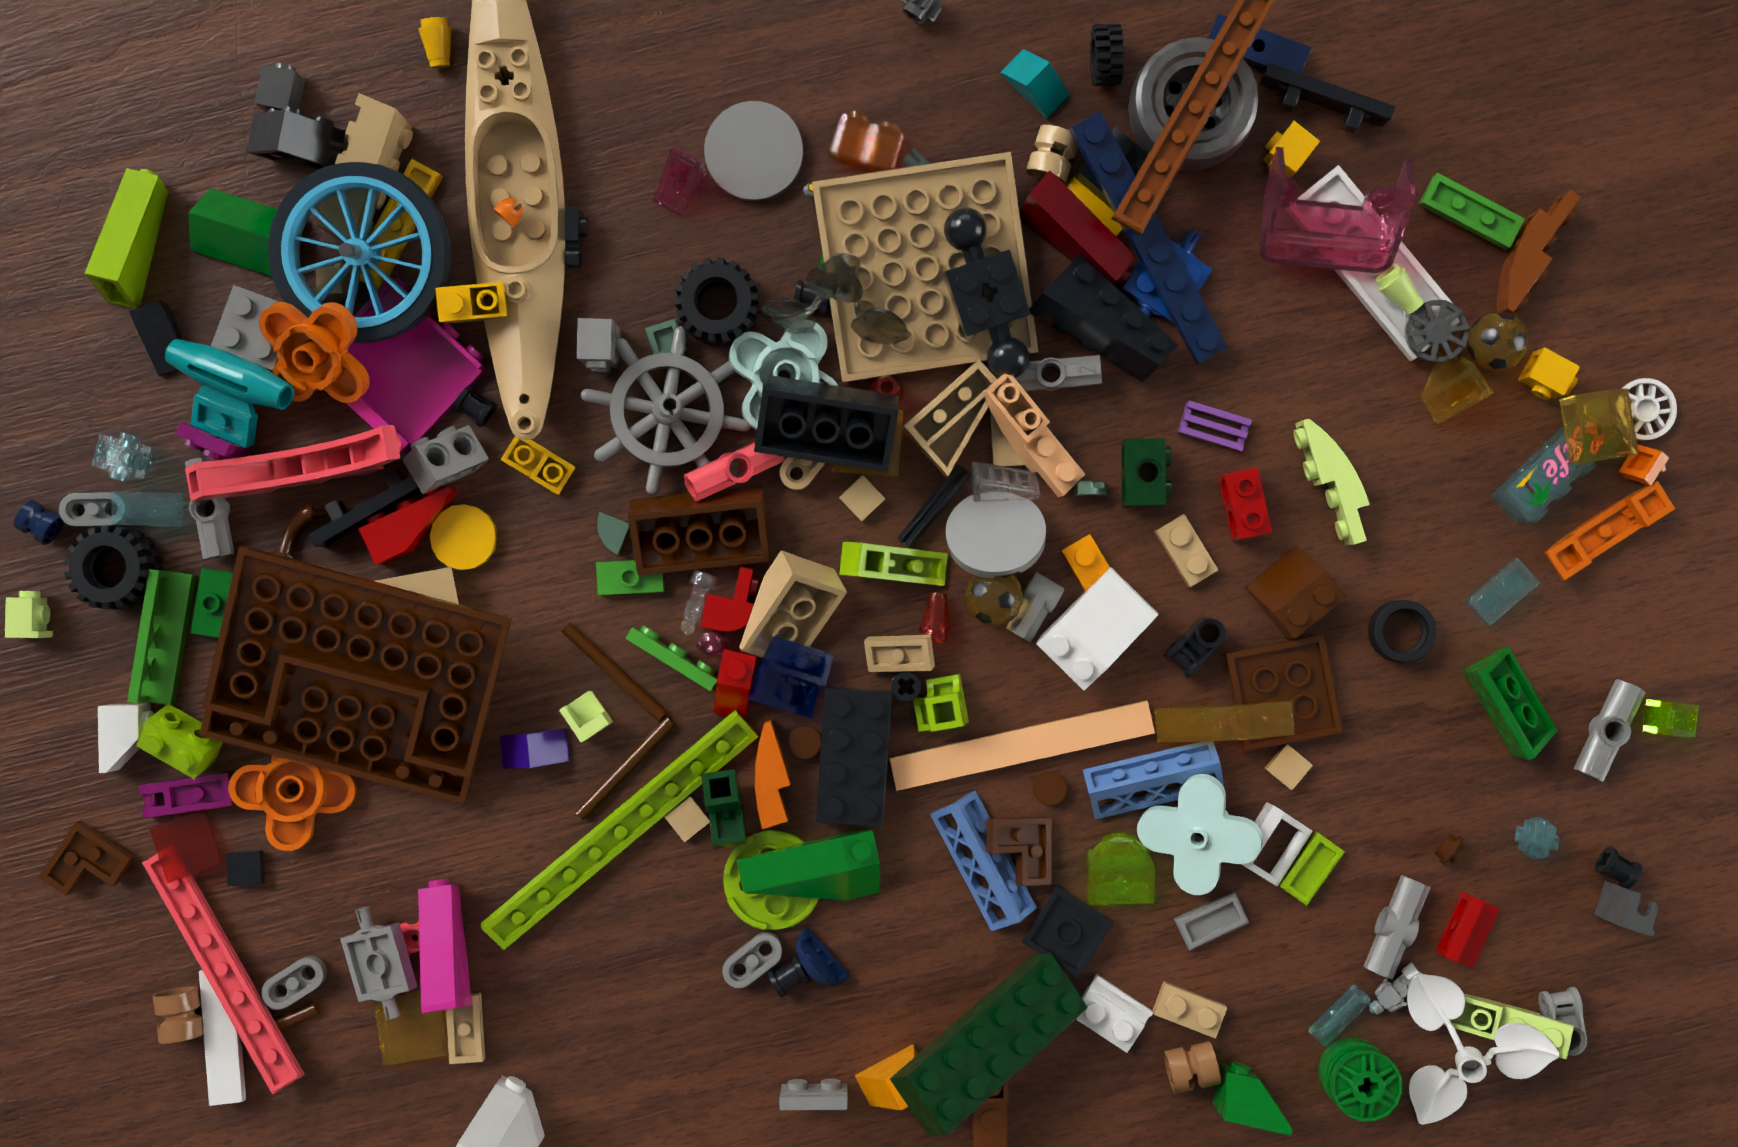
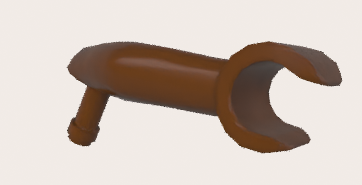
M310 503L302 505L285 528L278 551L272 554L293 559L290 553L301 529L307 523H310L312 517H328L327 510H312Z

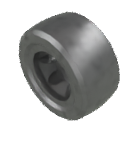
M1195 37L1170 43L1151 56L1138 72L1130 92L1128 112L1130 128L1140 148L1147 154L1151 151L1169 119L1164 107H1170L1172 112L1174 111L1212 45L1213 39ZM1242 59L1221 96L1222 104L1215 106L1208 118L1214 121L1215 127L1210 129L1203 127L1179 171L1204 170L1220 164L1236 152L1248 137L1256 118L1259 99L1257 83L1251 68L1244 59ZM1169 84H1178L1181 88L1180 93H1170Z

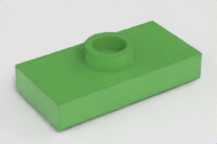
M635 560L596 562L598 595L665 592L664 573L638 576Z

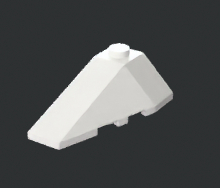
M502 1075L458 1141L456 1147H539L545 1134L532 1091L526 1088V1084L522 1080L513 1076L507 1078Z

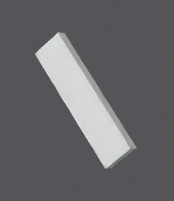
M200 970L199 981L209 1106L243 1102L246 1100L240 1036L204 972Z

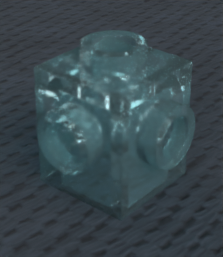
M120 432L119 438L100 434L91 466L110 471L108 477L116 480L129 482L130 477L143 479L145 472L151 466L152 456L150 452L152 447L140 444L141 437L122 432Z

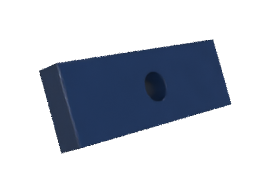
M1217 14L1208 39L1215 40L1227 16ZM1260 29L1243 59L1246 63L1265 69L1269 63L1302 74L1311 47ZM1252 45H1258L1261 48V52H1256Z

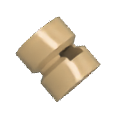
M1041 125L1034 144L1038 150L1031 153L1025 172L1041 181L1050 170L1066 184L1072 167L1069 159L1075 158L1078 146L1069 130L1053 125Z

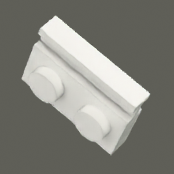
M1096 974L1090 986L1087 987L1081 996L1088 1008L1076 1020L1128 1053L1143 1030L1149 1016H1152L1153 1011Z

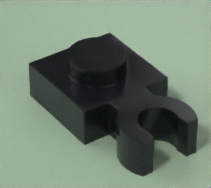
M565 207V265H568V268L582 269L583 237L589 236V219L584 217V213L579 207Z

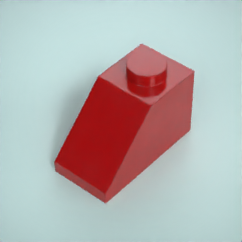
M730 649L723 650L716 685L713 714L729 716L734 710H737L746 720L758 656Z

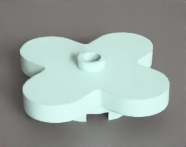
M811 320L794 322L787 328L778 342H774L758 332H745L733 341L729 350L730 364L739 375L752 383V387L742 403V414L750 427L757 430L762 389L766 375L778 376L780 371H786L789 373L790 379L838 386L833 378L818 369V364L826 352L828 341L824 329L816 322Z
M1196 774L1184 782L1178 796V807L1153 806L1143 813L1137 825L1138 837L1145 847L1154 852L1174 856V879L1182 890L1192 895H1204L1215 888L1220 877L1222 862L1232 864L1249 863L1259 855L1263 845L1262 832L1255 822L1245 817L1228 814L1225 810V789L1218 779L1208 774ZM1195 833H1200L1203 837H1199Z

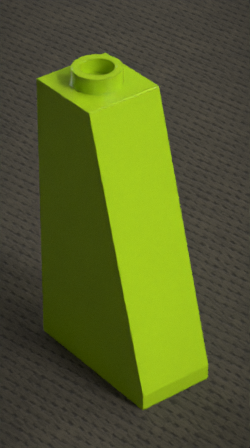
M126 168L84 273L107 303L132 309L139 308L141 305L168 196V190L160 176L151 170L140 169V171Z

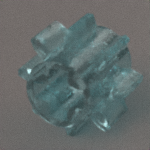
M1536 817L1525 820L1524 827L1516 828L1515 841L1519 842L1518 850H1522L1527 857L1532 859L1550 857L1551 850H1558L1560 836L1556 835L1557 827L1552 826L1548 820Z

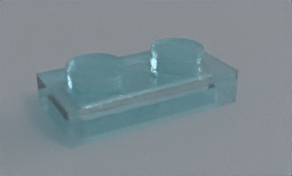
M112 491L111 525L183 527V493Z
M1513 558L1464 602L1485 626H1491L1540 582L1519 558Z

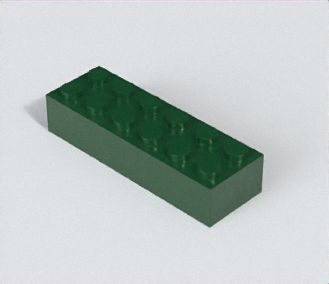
M1051 952L1031 956L894 1074L890 1080L928 1136H947L1088 1007Z

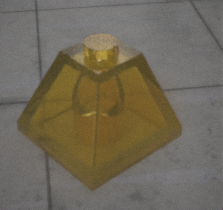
M1628 388L1584 393L1559 399L1570 465L1639 455Z

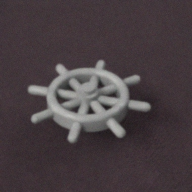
M682 326L677 327L674 331L670 353L653 354L640 360L627 341L623 338H618L616 340V350L628 368L619 377L613 392L608 393L593 389H584L581 392L583 401L610 406V420L616 436L598 448L594 453V458L599 462H603L624 448L636 459L649 464L646 491L650 495H656L659 491L663 467H676L694 461L699 468L710 463L704 453L714 443L721 428L740 432H748L751 429L745 419L724 415L723 398L718 384L736 372L732 368L730 361L709 373L698 362L683 356L687 330ZM656 369H667L663 393L648 372ZM681 371L691 376L696 383L676 396ZM638 380L652 401L629 397L626 394L631 385ZM705 393L709 412L685 408L686 405ZM624 409L649 415L628 428L624 418ZM682 420L707 425L703 435L697 442ZM657 425L653 450L636 440ZM670 428L684 446V450L666 453Z

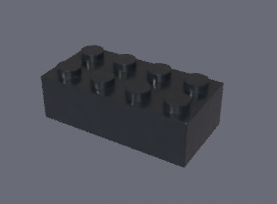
M766 375L762 389L754 452L888 473L899 411V396Z
M825 687L816 822L883 827L892 691Z

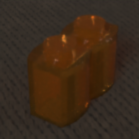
M850 111L849 115L841 113L829 151V157L872 172L893 170L905 134L899 132L900 128L897 125L889 122H881L880 125L868 122V117L859 112Z

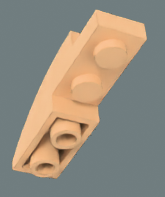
M1006 373L1001 375L983 392L994 419L1014 451L1031 473H1039L1057 497L1064 496L1086 475L1046 425L1050 421L1013 375Z

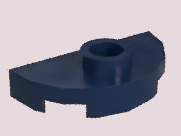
M808 927L800 932L796 940V951L807 975L827 987L838 986L851 977Z

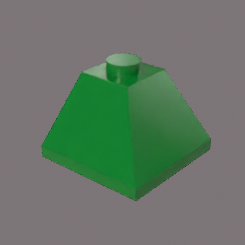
M1231 1062L1230 1066L1220 1064L1221 1084L1215 1086L1212 1103L1223 1120L1291 1136L1293 1129L1259 1078L1251 1071V1067L1240 1062Z

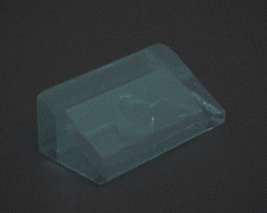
M1352 985L1308 1031L1324 1047L1328 1046L1371 1003V999L1357 985Z

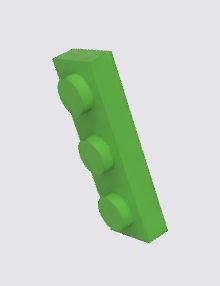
M1439 173L1433 175L1418 204L1504 250L1511 247L1525 218Z
M645 625L641 629L638 627L631 628L625 639L707 690L712 691L715 688L718 679L714 675L716 672L715 668L702 660H699L697 664L686 658L688 652L672 642L668 647L658 640L660 637L659 633Z

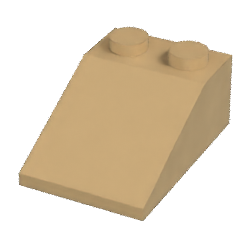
M781 550L763 577L739 646L741 651L795 668L847 593L835 569Z

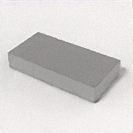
M1234 891L1174 918L1189 951L1249 923Z

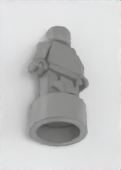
M1412 962L1401 970L1403 974L1392 984L1388 982L1387 978L1383 980V983L1375 991L1378 1000H1374L1369 1004V1011L1372 1014L1379 1015L1384 1011V1007L1388 1011L1394 1012L1408 1005L1404 1001V997L1407 996L1409 984L1415 975L1422 974Z

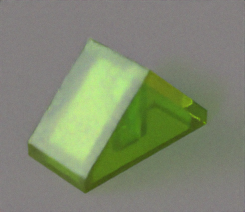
M1646 699L1643 732L1695 738L1699 705Z

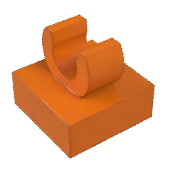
M1636 444L1618 472L1626 479L1651 486L1658 474L1665 472V464L1669 457L1663 451Z

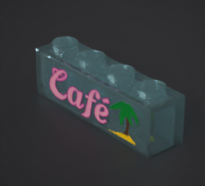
M1598 401L1586 404L1491 496L1518 524L1535 523L1548 512L1546 506L1552 500L1561 499L1572 489L1570 483L1577 476L1580 478L1585 476L1596 466L1593 461L1601 453L1605 455L1619 444L1620 441L1617 438L1625 429Z

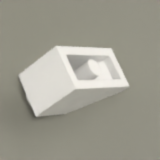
M151 703L98 706L99 773L120 770L140 749L136 745L145 721L154 715V712L151 711Z

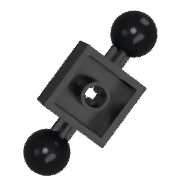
M958 208L947 217L944 224V235L947 242L953 248L962 251L966 264L945 271L943 276L963 336L965 338L988 330L992 341L986 357L990 371L998 378L1005 373L1017 378L1028 367L1029 351L1021 340L1011 337L1007 323L1029 316L1031 313L1010 249L985 258L981 246L987 234V224L984 217L973 208ZM983 285H987L988 289L994 290L995 295L991 297L992 303H988L985 298H979L978 294L983 290Z

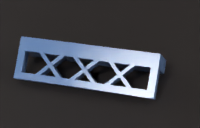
M1213 739L1083 769L1095 820L1176 801L1184 782L1196 774H1214L1215 778L1224 787L1221 763ZM1180 783L1175 789H1165L1168 784ZM1138 791H1148L1145 796L1137 798L1132 796ZM1108 798L1116 799L1111 804L1103 806L1098 805V801Z
M976 790L964 795L953 804L935 810L930 814L991 931L1019 923L1037 908L1027 887L1016 885V866L1009 853L992 854L986 852L987 819H990ZM952 813L958 825L957 831L949 827L944 817L945 815ZM962 844L969 847L972 851V860L963 854L961 850ZM977 873L986 878L989 884L988 889L979 884L976 878ZM993 903L1002 908L1006 916L1005 918L998 920L992 909Z

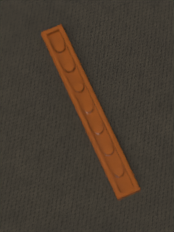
M1276 0L1236 1L1111 218L1112 220L1138 235H1142Z

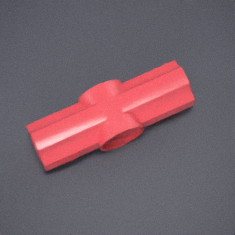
M754 442L734 452L724 453L717 460L684 474L685 485L694 501H699L736 483L746 482L753 475L784 462L785 458L784 456L754 452ZM734 459L740 464V470L736 476H733L730 472V464Z

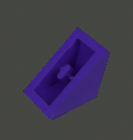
M567 728L500 736L503 769L533 768L570 761Z

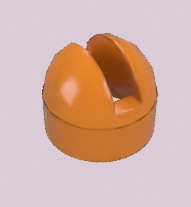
M509 197L500 201L493 210L507 224L514 227L523 215V208L521 204L512 208L516 203V199Z

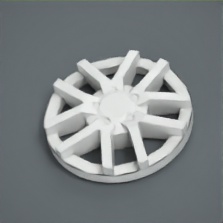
M1641 378L1629 382L1617 392L1615 401L1612 403L1617 428L1621 429L1628 437L1638 440H1651L1664 435L1674 424L1677 415V403L1672 391L1662 382L1651 378ZM1643 384H1649L1647 396L1643 394ZM1633 386H1635V395L1627 392ZM1656 387L1659 388L1665 394V396L1655 399ZM1623 397L1632 402L1630 406L1621 404ZM1668 399L1670 408L1660 410L1658 402ZM1620 410L1629 412V414L1622 419ZM1669 413L1666 424H1664L1659 414ZM1633 418L1636 424L1632 429H1629L1626 424ZM1650 421H1654L1660 429L1658 432L1654 433ZM1641 426H1643L1647 435L1637 433Z

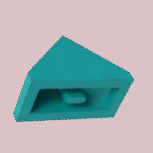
M1025 49L1000 72V75L1046 119L1070 96L1051 63Z

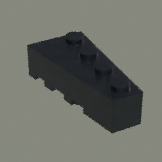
M1081 254L1046 288L1029 308L1033 316L1038 317L1041 315L1053 323L1051 327L1059 332L1067 331L1082 340L1080 343L1082 346L1090 351L1096 349L1105 354L1107 361L1141 382L1154 372L1178 346Z

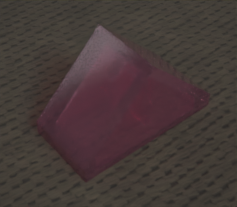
M673 146L670 149L653 201L682 216L707 174L703 162Z

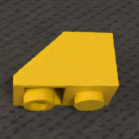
M504 282L435 288L439 322L447 324L508 316Z

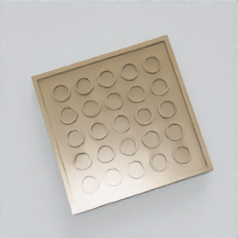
M1011 152L812 182L842 382L976 362L978 359L981 361L986 360L988 349L992 344L989 331L985 330L964 338L943 276L945 271L966 264L962 251L953 248L947 242L944 235V224L947 217L958 208H973L984 217L987 224V234L981 246L985 258L1010 249L1028 307L1032 306ZM983 285V290L978 296L980 299L985 298L988 303H992L991 297L995 295L993 289H988L987 285ZM1032 314L1007 323L1011 337L1021 340L1026 345L1029 354L1038 352L1034 316Z

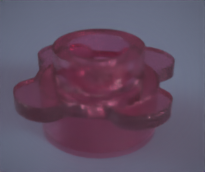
M712 630L699 635V642L696 643L698 652H705L706 656H715L722 654L724 649L731 647V644L725 636V631Z

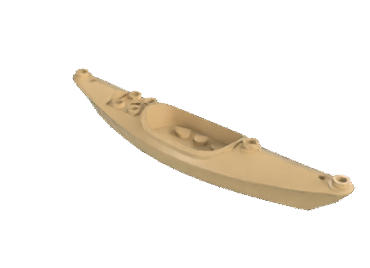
M472 0L465 115L466 191L472 253L477 284L504 282L508 316L484 320L502 404L512 433L521 440H531L541 432L550 400L561 324L566 250L565 198L561 157L547 79L526 0ZM512 77L513 80H509V85L504 86L502 84L505 79ZM509 197L516 199V203L512 208L519 204L523 208V215L514 227L507 224L493 210L500 201Z

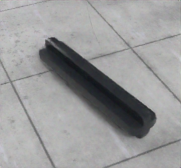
M956 465L952 469L949 476L943 480L901 532L898 540L904 546L912 548L966 482L970 473L964 467Z

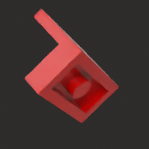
M1462 891L1435 951L1447 959L1473 968L1499 913V908Z

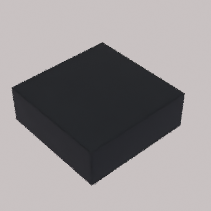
M263 850L231 851L226 853L228 886L260 885L265 883Z

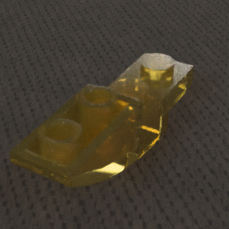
M1292 701L1155 708L1157 742L1227 741L1294 735Z

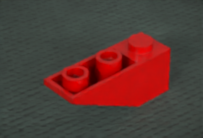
M441 486L427 492L428 496L417 502L415 498H411L396 505L397 511L387 516L385 512H381L366 519L367 525L359 528V531L375 565L384 566L414 552L431 530L432 524L438 515L446 510L459 493L457 488Z

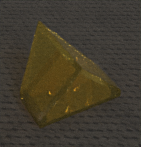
M1442 346L1437 357L1446 356ZM1459 354L1446 362L1434 363L1424 391L1419 398L1436 425L1491 396L1493 391L1477 366Z

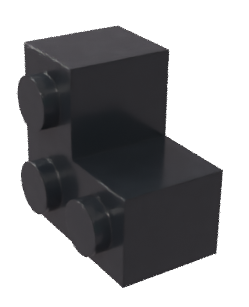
M284 106L283 110L268 108L267 112L254 113L247 153L274 162L294 161L319 170L335 164L338 153H342L346 131L334 127L332 120L321 117H314V120L304 116V111L294 107Z

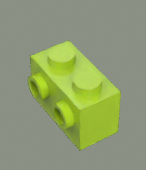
M168 703L145 721L136 746L195 779L216 761L223 742L199 736L202 722Z

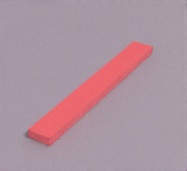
M171 845L142 862L272 1095L304 1076L303 1070L176 845Z

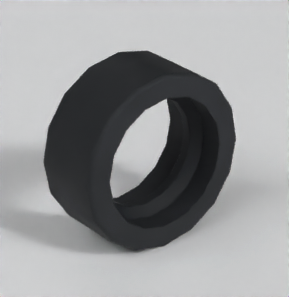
M1410 600L1389 601L1378 607L1371 616L1368 625L1369 641L1374 650L1384 659L1399 663L1415 662L1426 656L1433 648L1437 636L1436 622L1431 612L1420 603ZM1396 612L1411 613L1420 623V639L1409 650L1399 651L1393 649L1384 639L1383 627L1385 621Z

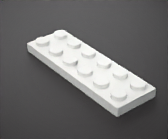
M1338 165L1287 206L1285 211L1407 359L1413 361L1417 356L1410 350L1405 338V325L1410 314H1407L1401 307L1378 291L1379 285L1375 282L1376 278L1390 266L1398 264L1400 268L1406 269L1424 303L1431 300L1452 302ZM1431 306L1435 318H1437L1440 306ZM1446 308L1444 319L1447 320L1453 312ZM1425 309L1417 315L1426 321L1430 320ZM1458 317L1450 323L1451 327L1456 326L1460 322ZM1414 321L1412 331L1422 330L1423 325ZM1422 335L1412 336L1416 346L1424 341ZM1427 344L1421 351L1424 352L1431 345Z

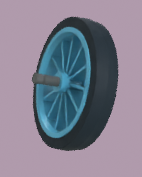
M367 162L338 163L307 175L282 200L273 218L268 240L269 266L278 292L286 303L295 306L308 318L314 310L325 304L322 301L352 268L345 307L353 315L361 271L363 272L376 315L362 318L354 317L358 330L353 343H373L389 340L416 327L437 306L435 288L447 286L451 271V241L444 218L438 207L426 192L410 178L396 170L379 164ZM369 189L359 236L345 191ZM379 191L396 200L399 205L369 237L377 193ZM335 194L338 195L351 239L317 209L321 203ZM406 210L413 219L418 233L378 244V239ZM311 214H315L345 243L336 246L301 237ZM421 239V266L382 257L381 250ZM300 241L338 249L342 256L301 267ZM381 260L420 269L418 279L410 293H407L378 266ZM346 261V264L316 296L308 285L304 273ZM373 269L405 298L387 312H384L371 274Z

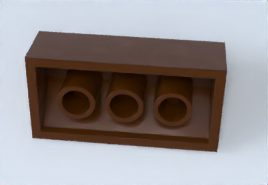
M762 485L723 489L699 501H694L690 493L630 500L628 521L638 576L770 562L767 518Z

